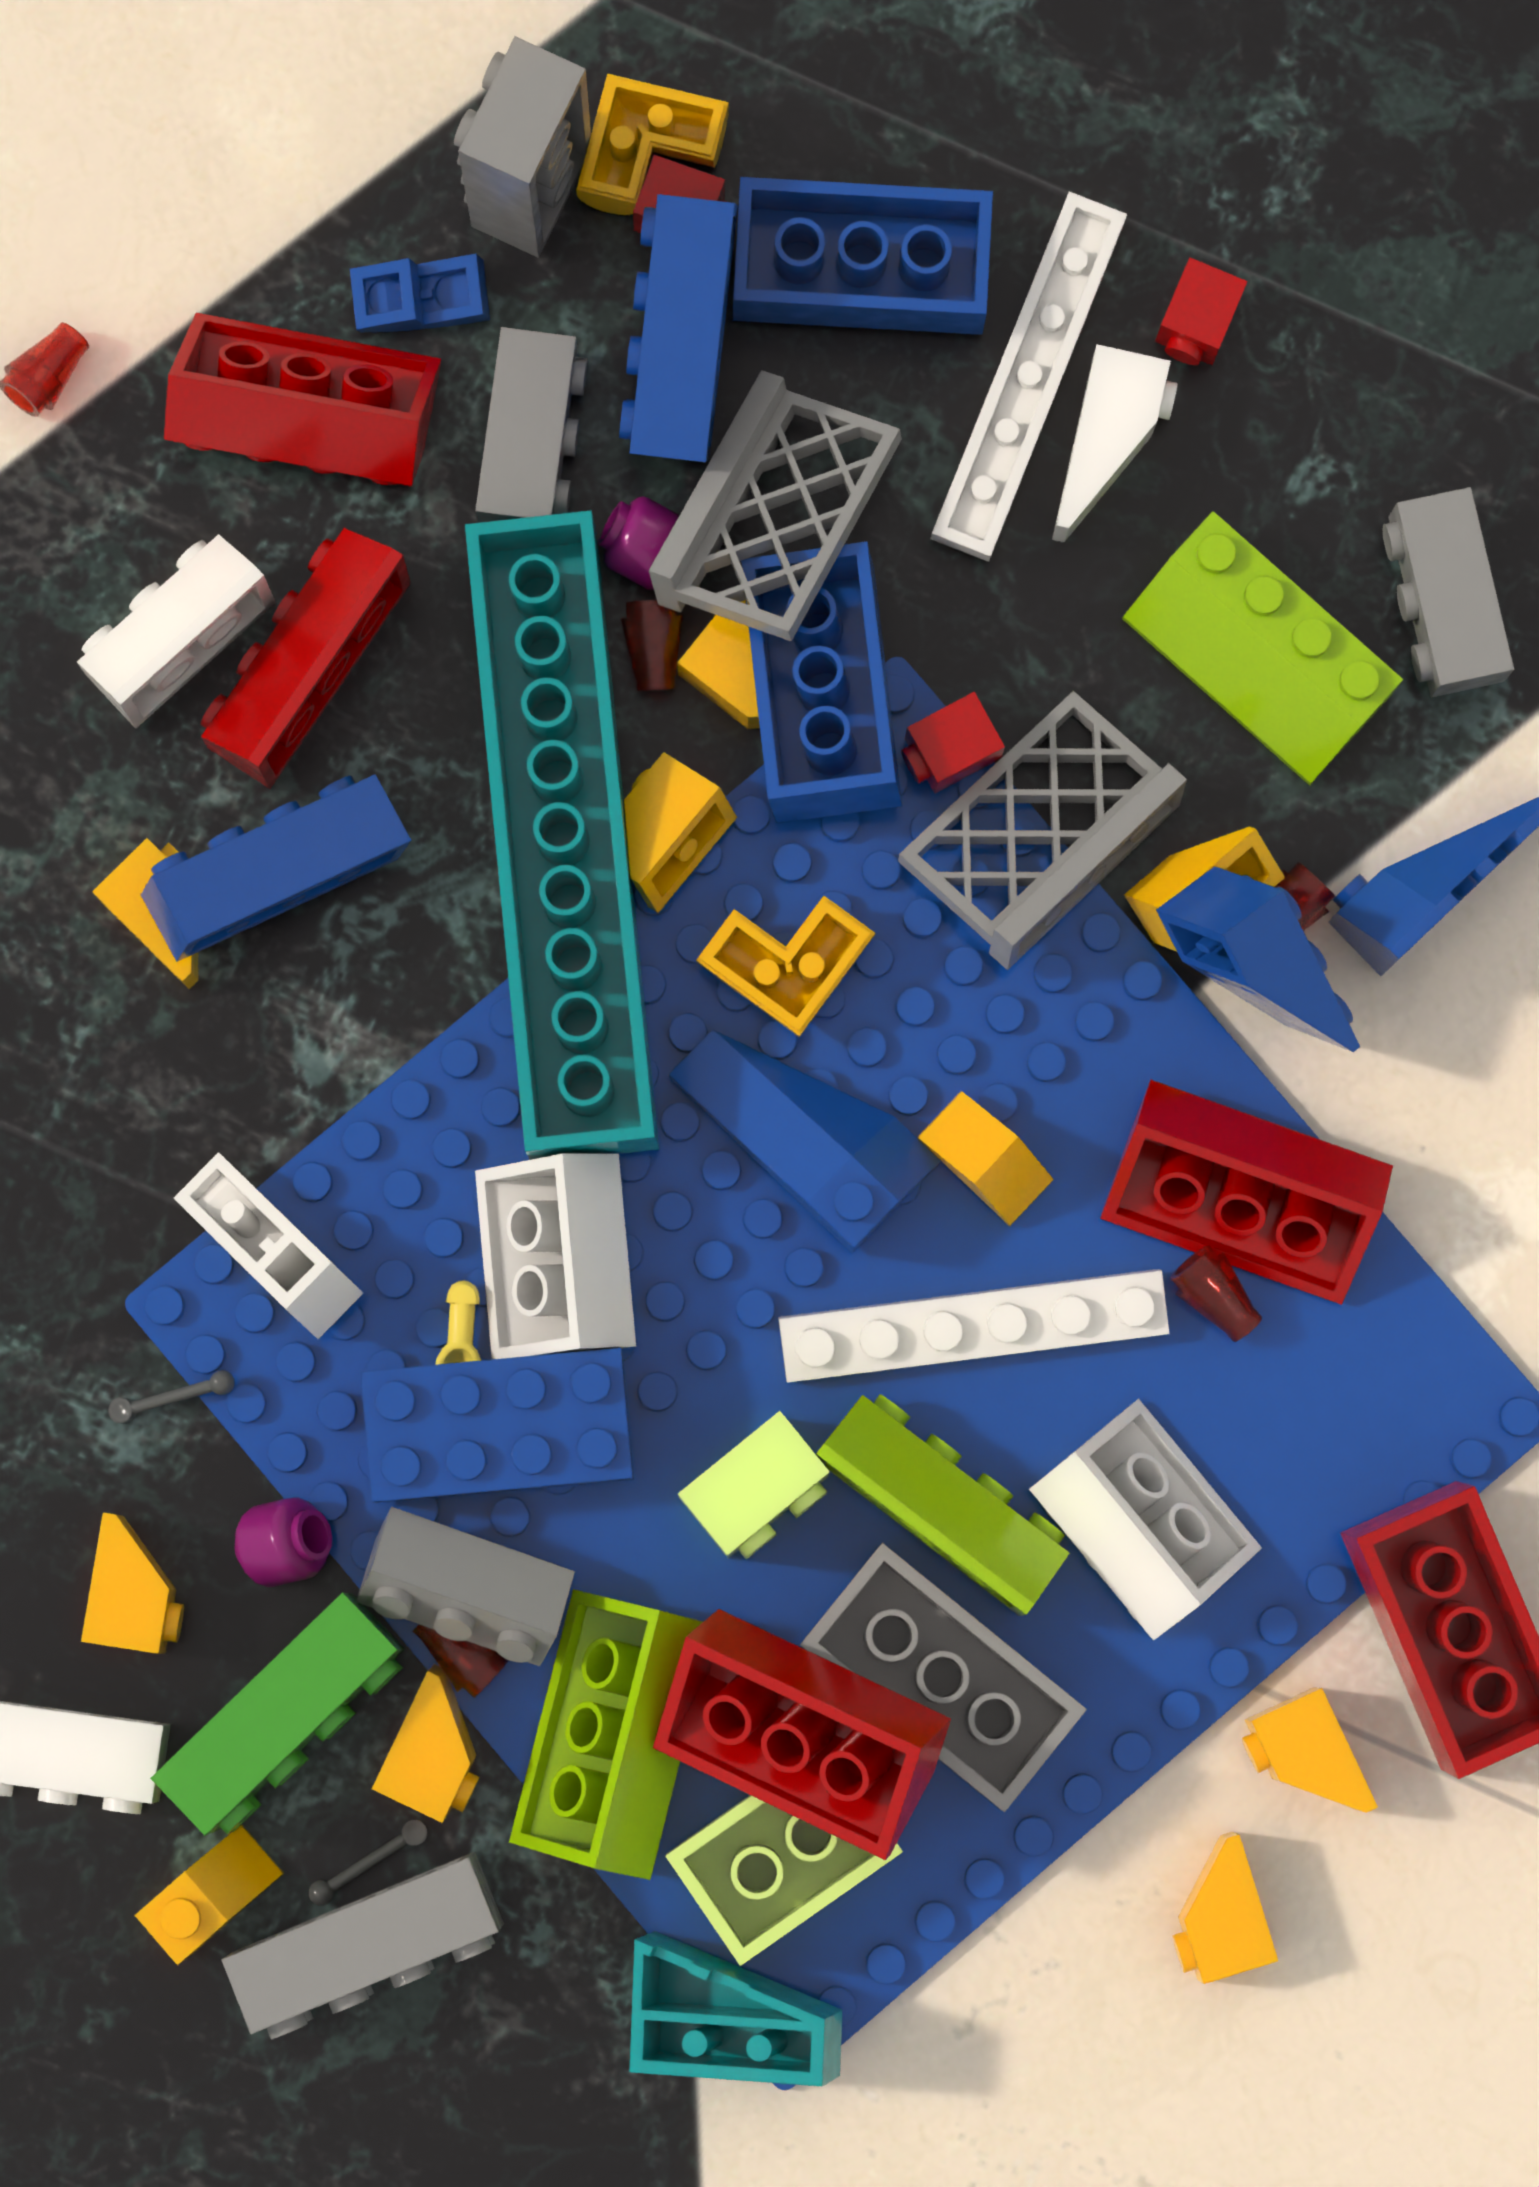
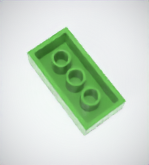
M342 1592L150 1778L204 1836L216 1832L220 1828L227 1835L231 1831H236L261 1807L262 1804L254 1796L268 1782L274 1788L279 1785L282 1786L309 1760L301 1750L315 1736L322 1742L326 1739L329 1740L354 1717L356 1712L348 1705L363 1690L370 1696L373 1693L376 1695L403 1669L395 1659L405 1648L363 1604L356 1602L357 1598L353 1593Z

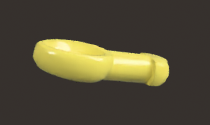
M458 1281L451 1285L447 1293L446 1302L450 1303L447 1344L438 1354L435 1365L481 1361L478 1350L473 1346L475 1306L480 1304L479 1291L469 1281Z

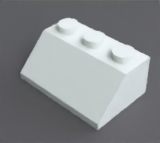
M219 534L208 544L204 540L193 544L178 559L176 567L179 570L162 586L154 582L144 588L129 605L132 613L114 629L110 625L100 628L82 647L85 655L77 663L84 674L135 729L276 603L261 571Z
M562 1153L476 1170L491 1359L636 1347L619 1154Z
M1139 1398L1029 1489L1044 1507L1047 1514L1055 1520L1083 1554L1088 1564L1097 1571L1124 1604L1130 1615L1138 1621L1153 1641L1204 1603L1262 1549Z

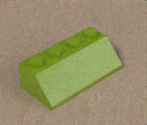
M1214 511L1169 558L1122 618L1309 786L1392 696L1403 681L1396 672Z
M879 1394L876 1400L872 1402L862 1395L816 1453V1456L831 1473L1018 1616L1027 1615L1070 1554L1059 1545L1065 1534L1036 1512L1032 1514L1028 1521L1007 1505L1013 1498V1495L985 1473H982L977 1481L956 1466L962 1456L931 1433L925 1442L904 1427L911 1417L892 1401Z
M573 1589L509 1843L594 1869L651 1880L680 1764L679 1760L654 1749L653 1745L685 1638L703 1621Z

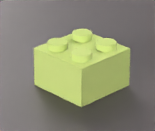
M779 1411L680 1491L678 1496L727 1558L739 1550L747 1560L776 1536V1532L770 1524L789 1509L797 1519L826 1495L827 1491L821 1482L828 1477L830 1472L782 1412Z

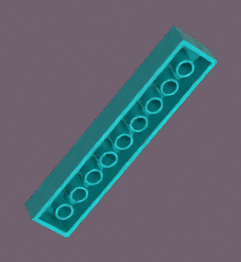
M592 510L465 524L525 1152L528 1158L532 1160L562 1153L622 1154L659 1150L633 883L629 870L624 794L598 536Z

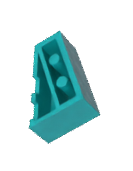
M656 1931L634 1940L629 2072L821 2087L840 2076L842 2009Z

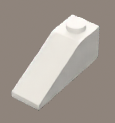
M1096 345L1052 540L1060 542L1067 540L1152 437L1158 418L1170 419L1178 385L1176 382L1167 381L1170 360Z
M219 1152L174 1197L254 1279L317 1339L363 1294L346 1275Z

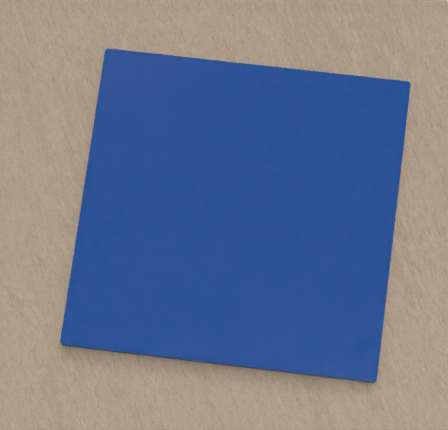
M893 657L885 662L902 798L901 807L776 823L768 802L763 764L725 796L737 816L736 820L659 913L648 907L633 883L659 1150L619 1154L636 1347L622 1349L634 1479L380 1503L371 1502L360 1372L435 1365L436 1358L441 1349L447 1344L450 1303L446 1302L447 1293L452 1284L462 1280L471 1282L479 1291L480 1304L475 1306L473 1346L478 1350L481 1360H492L475 1171L530 1160L524 1146L508 978L256 1188L363 1292L353 1305L319 1339L295 1319L207 1231H204L131 1292L125 1301L128 1313L189 1385L210 1380L212 1374L218 1370H226L233 1375L235 1386L230 1393L218 1395L210 1392L200 1395L199 1398L284 1499L299 1497L307 1500L326 1517L332 1532V1547L329 1553L359 1589L375 1539L391 1506L575 1571L557 1637L540 1666L528 1662H513L503 1658L497 1651L466 1640L454 1641L447 1639L432 1628L406 1619H391L383 1616L427 1670L434 1664L446 1669L460 1710L522 1784H524L573 1589L703 1622L718 1609H721L799 1646L881 1543L895 1552L1087 1709L1005 1812L998 1809L938 1759L934 1774L897 1842L903 1852L741 1966L665 1855L748 1797L749 1794L680 1761L651 1880L594 1869L648 1934L656 1931L842 2009L841 2045L1365 1593L1340 1532L1455 1481L1475 1486L1478 1494H1480L1539 1442V1392L1383 1212L1342 1305L1100 1219L1150 1079L1317 1139L1319 1137L1099 883L1007 970L989 954L991 945L898 862L899 854L995 765V763H992L936 794L927 780L919 784L915 781L901 754V749L908 746L905 741L906 729L908 726L946 706L902 657ZM1004 780L994 789H1005ZM978 803L969 811L970 830H1006L1005 803ZM1014 803L1015 830H1051V827L1030 803ZM961 820L950 830H961ZM934 844L921 857L937 872H962V844ZM970 844L971 872H1007V844ZM1015 844L1016 872H1044L1052 864L1051 844ZM1060 844L1062 855L1068 849L1065 844ZM954 886L963 895V886ZM971 886L972 904L991 921L1009 905L1008 886ZM1017 886V896L1028 886ZM826 896L875 932V936L800 1037L696 962V959L734 909L784 946H787L821 898ZM712 1030H715L895 1116L916 1137L962 1091L1015 1133L1054 1180L1011 1226H1008L941 1161L872 1234L851 1253L668 1075ZM1153 1269L1162 1270L1169 1334L786 1382L778 1317ZM879 1394H881L911 1417L904 1427L925 1442L932 1433L957 1451L962 1458L956 1466L975 1481H977L982 1473H985L1013 1495V1498L1007 1505L1027 1521L1036 1512L1065 1534L1055 1520L1047 1514L1044 1507L1029 1489L1139 1398L1262 1549L1204 1603L1153 1641L1138 1621L1130 1615L1127 1608L1097 1571L1088 1564L1086 1558L1066 1534L1059 1545L1070 1554L1028 1614L1018 1616L831 1472L821 1482L827 1491L826 1495L797 1519L789 1509L770 1524L776 1532V1536L747 1560L739 1550L727 1558L679 1499L678 1493L779 1411L782 1412L816 1454L862 1395L874 1402ZM773 2083L780 2090H789L795 2086L794 2084Z

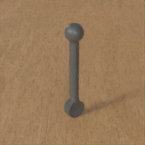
M218 1370L212 1374L210 1380L132 1401L128 1398H116L110 1403L108 1413L114 1422L129 1423L133 1421L139 1412L210 1392L226 1395L234 1388L235 1379L230 1372Z
M420 1820L408 1821L403 1826L400 1835L328 1881L317 1880L313 1882L308 1890L310 1900L313 1904L324 1906L332 1901L335 1891L408 1844L412 1846L422 1844L428 1835L426 1825Z

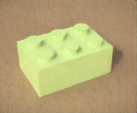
M749 1795L667 1852L665 1857L741 1966L893 1860L903 1851L896 1843L891 1855L886 1860H883Z

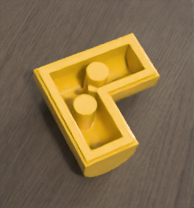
M607 73L576 189L578 198L586 205L603 212L631 215L645 181L653 153L715 168L725 136L729 102Z
M823 896L787 946H784L734 909L696 959V962L800 1037L875 936V932L826 896Z

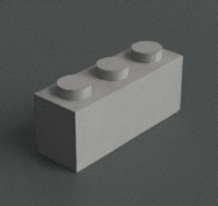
M501 327L475 509L478 523L568 513L571 480L561 479L564 456L575 457L580 420L569 418L572 395H584L588 358L578 357L575 336Z
M1471 487L1397 502L1388 517L1389 523L1383 524V540L1389 560H1398L1404 583L1397 585V599L1403 620L1405 622L1413 620L1418 644L1411 646V658L1418 682L1427 681L1431 698L1505 682L1514 671V666Z
M391 1506L375 1539L356 1602L374 1608L377 1613L384 1617L406 1619L432 1628L447 1639L454 1641L466 1640L497 1651L500 1656L507 1660L519 1663L528 1662L540 1666L557 1637L575 1571Z

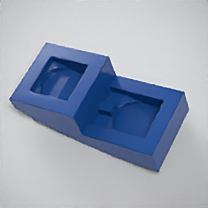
M478 254L416 264L410 258L350 269L356 330L360 333L421 330L490 320L484 260Z

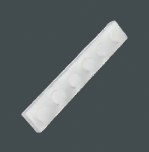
M1068 193L932 531V540L985 561H990L1127 217L1126 213L1075 193Z
M1160 1269L778 1317L787 1383L1169 1334L1163 1276Z

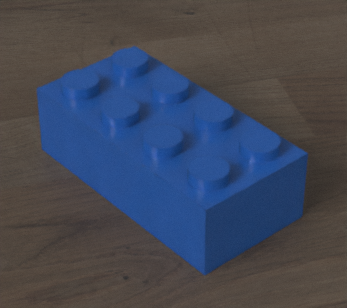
M740 177L733 321L982 335L987 315L993 191Z
M658 194L656 208L644 207L640 245L652 247L649 272H637L633 310L645 311L642 336H630L626 374L637 375L638 378L635 400H623L619 438L631 440L629 454L707 462L710 459L738 205L735 203Z
M867 541L845 544L792 641L749 627L767 797L776 823L902 806L874 566ZM821 548L785 554L790 566L816 557ZM777 554L741 560L747 581L782 569ZM804 579L797 581L799 587ZM788 584L754 596L759 609L783 617L794 596Z
M621 1348L360 1372L371 1502L380 1503L634 1479Z

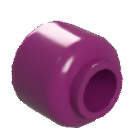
M644 496L635 498L629 504L620 501L610 514L598 540V545L605 548V565L648 590H654L649 569L680 515Z
M299 1497L281 1499L251 1507L241 1516L235 1532V1554L243 1571L255 1583L265 1587L280 1586L313 1578L324 1568L332 1547V1532L326 1517L309 1501Z

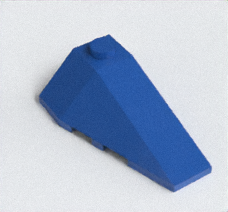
M1539 797L1382 869L1369 882L1359 874L1333 899L1340 910L1328 923L1382 976L1539 827Z
M712 1030L668 1075L851 1253L941 1163V1160L895 1116L715 1030Z

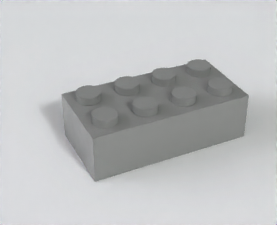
M514 36L506 55L496 52L491 59L482 81V88L488 91L477 112L468 109L464 114L455 134L454 145L460 147L457 164L461 166L462 170L461 184L465 188L464 202L468 205L471 227L539 258L581 173L591 137L586 68Z
M883 1543L880 1544L799 1645L807 1651L951 1718L939 1760L1003 1812L1009 1808L1087 1710Z
M472 1852L237 1949L221 1960L250 2034L267 2028L270 2038L274 2039L307 2025L308 2021L314 2019L310 2010L329 2003L332 2014L368 2000L369 1996L374 1994L371 1985L390 1977L393 1987L397 1988L430 1974L431 1970L435 1969L432 1959L452 1952L457 1963L491 1949L492 1945L495 1944L492 1935L500 1931L504 1922L476 1852Z

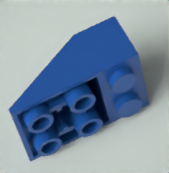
M1214 866L1156 909L1182 962L1285 1026L1351 1052L1360 1048L1350 1026V1023L1353 1022L1352 1013L1343 999L1333 992L1324 974L1327 971L1326 960L1319 949L1307 940L1298 921L1302 917L1301 910L1295 899L1285 889L1281 887L1276 888L1253 880L1247 875L1241 876Z

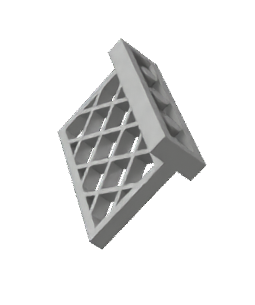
M761 370L649 569L658 605L681 613L683 607L687 604L792 641L902 440L900 429L788 391L784 377ZM794 415L818 422L823 434L790 446L784 433ZM860 437L878 443L872 456L848 465L845 464L838 447L840 444ZM778 444H780L781 449L775 451ZM830 448L838 468L803 480L796 460ZM788 464L795 484L761 495L757 486V481L761 474ZM859 478L856 485H854L853 480ZM844 483L849 494L845 505L818 515L810 495ZM752 493L753 499L747 501L750 494ZM802 499L810 519L776 531L768 510ZM760 514L768 534L733 546L728 534L733 524ZM832 528L827 536L825 530ZM817 533L822 545L817 556L790 566L782 546ZM724 543L726 549L719 551ZM774 549L782 569L747 581L740 561ZM732 564L740 585L718 593L699 587L706 573ZM804 579L799 587L797 581ZM789 584L794 598L783 617L758 608L754 596ZM746 600L748 605L742 603L741 601Z
M1072 691L899 854L898 862L991 945L989 954L1008 970L1180 806L1187 779L1169 763L1163 769L1158 766L1077 693ZM1073 715L1092 732V748H1057L1056 730ZM1048 738V748H1038ZM1101 741L1110 749H1101ZM1022 762L1048 763L1049 789H1013V770ZM1057 763H1093L1094 789H1058ZM1102 763H1127L1143 778L1131 789H1103ZM1004 780L1005 789H994ZM978 803H1005L1006 830H970L969 811ZM1014 803H1050L1051 830H1015ZM1059 803H1095V823L1087 831L1060 830ZM1104 803L1114 804L1104 814ZM961 820V830H950ZM934 844H962V872H937L921 857ZM970 844H1007V872H971ZM1015 844H1051L1052 864L1044 872H1016ZM1060 844H1072L1061 855ZM954 886H963V895ZM971 886H1008L1009 905L991 921L972 904ZM1017 886H1028L1017 896Z

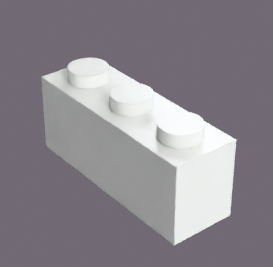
M0 1701V1796L12 1797L13 1787L16 1785L38 1788V1801L77 1805L78 1794L104 1797L103 1810L141 1814L142 1803L153 1804L160 1800L161 1789L150 1778L165 1764L171 1724Z

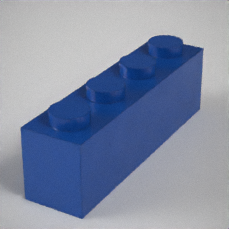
M376 774L355 783L352 776L341 778L323 788L318 793L321 799L301 808L297 801L286 803L268 813L263 818L265 824L246 833L241 826L231 828L211 839L207 844L209 850L191 858H188L186 852H179L154 865L151 868L153 875L143 889L141 897L176 962L398 860L412 840Z

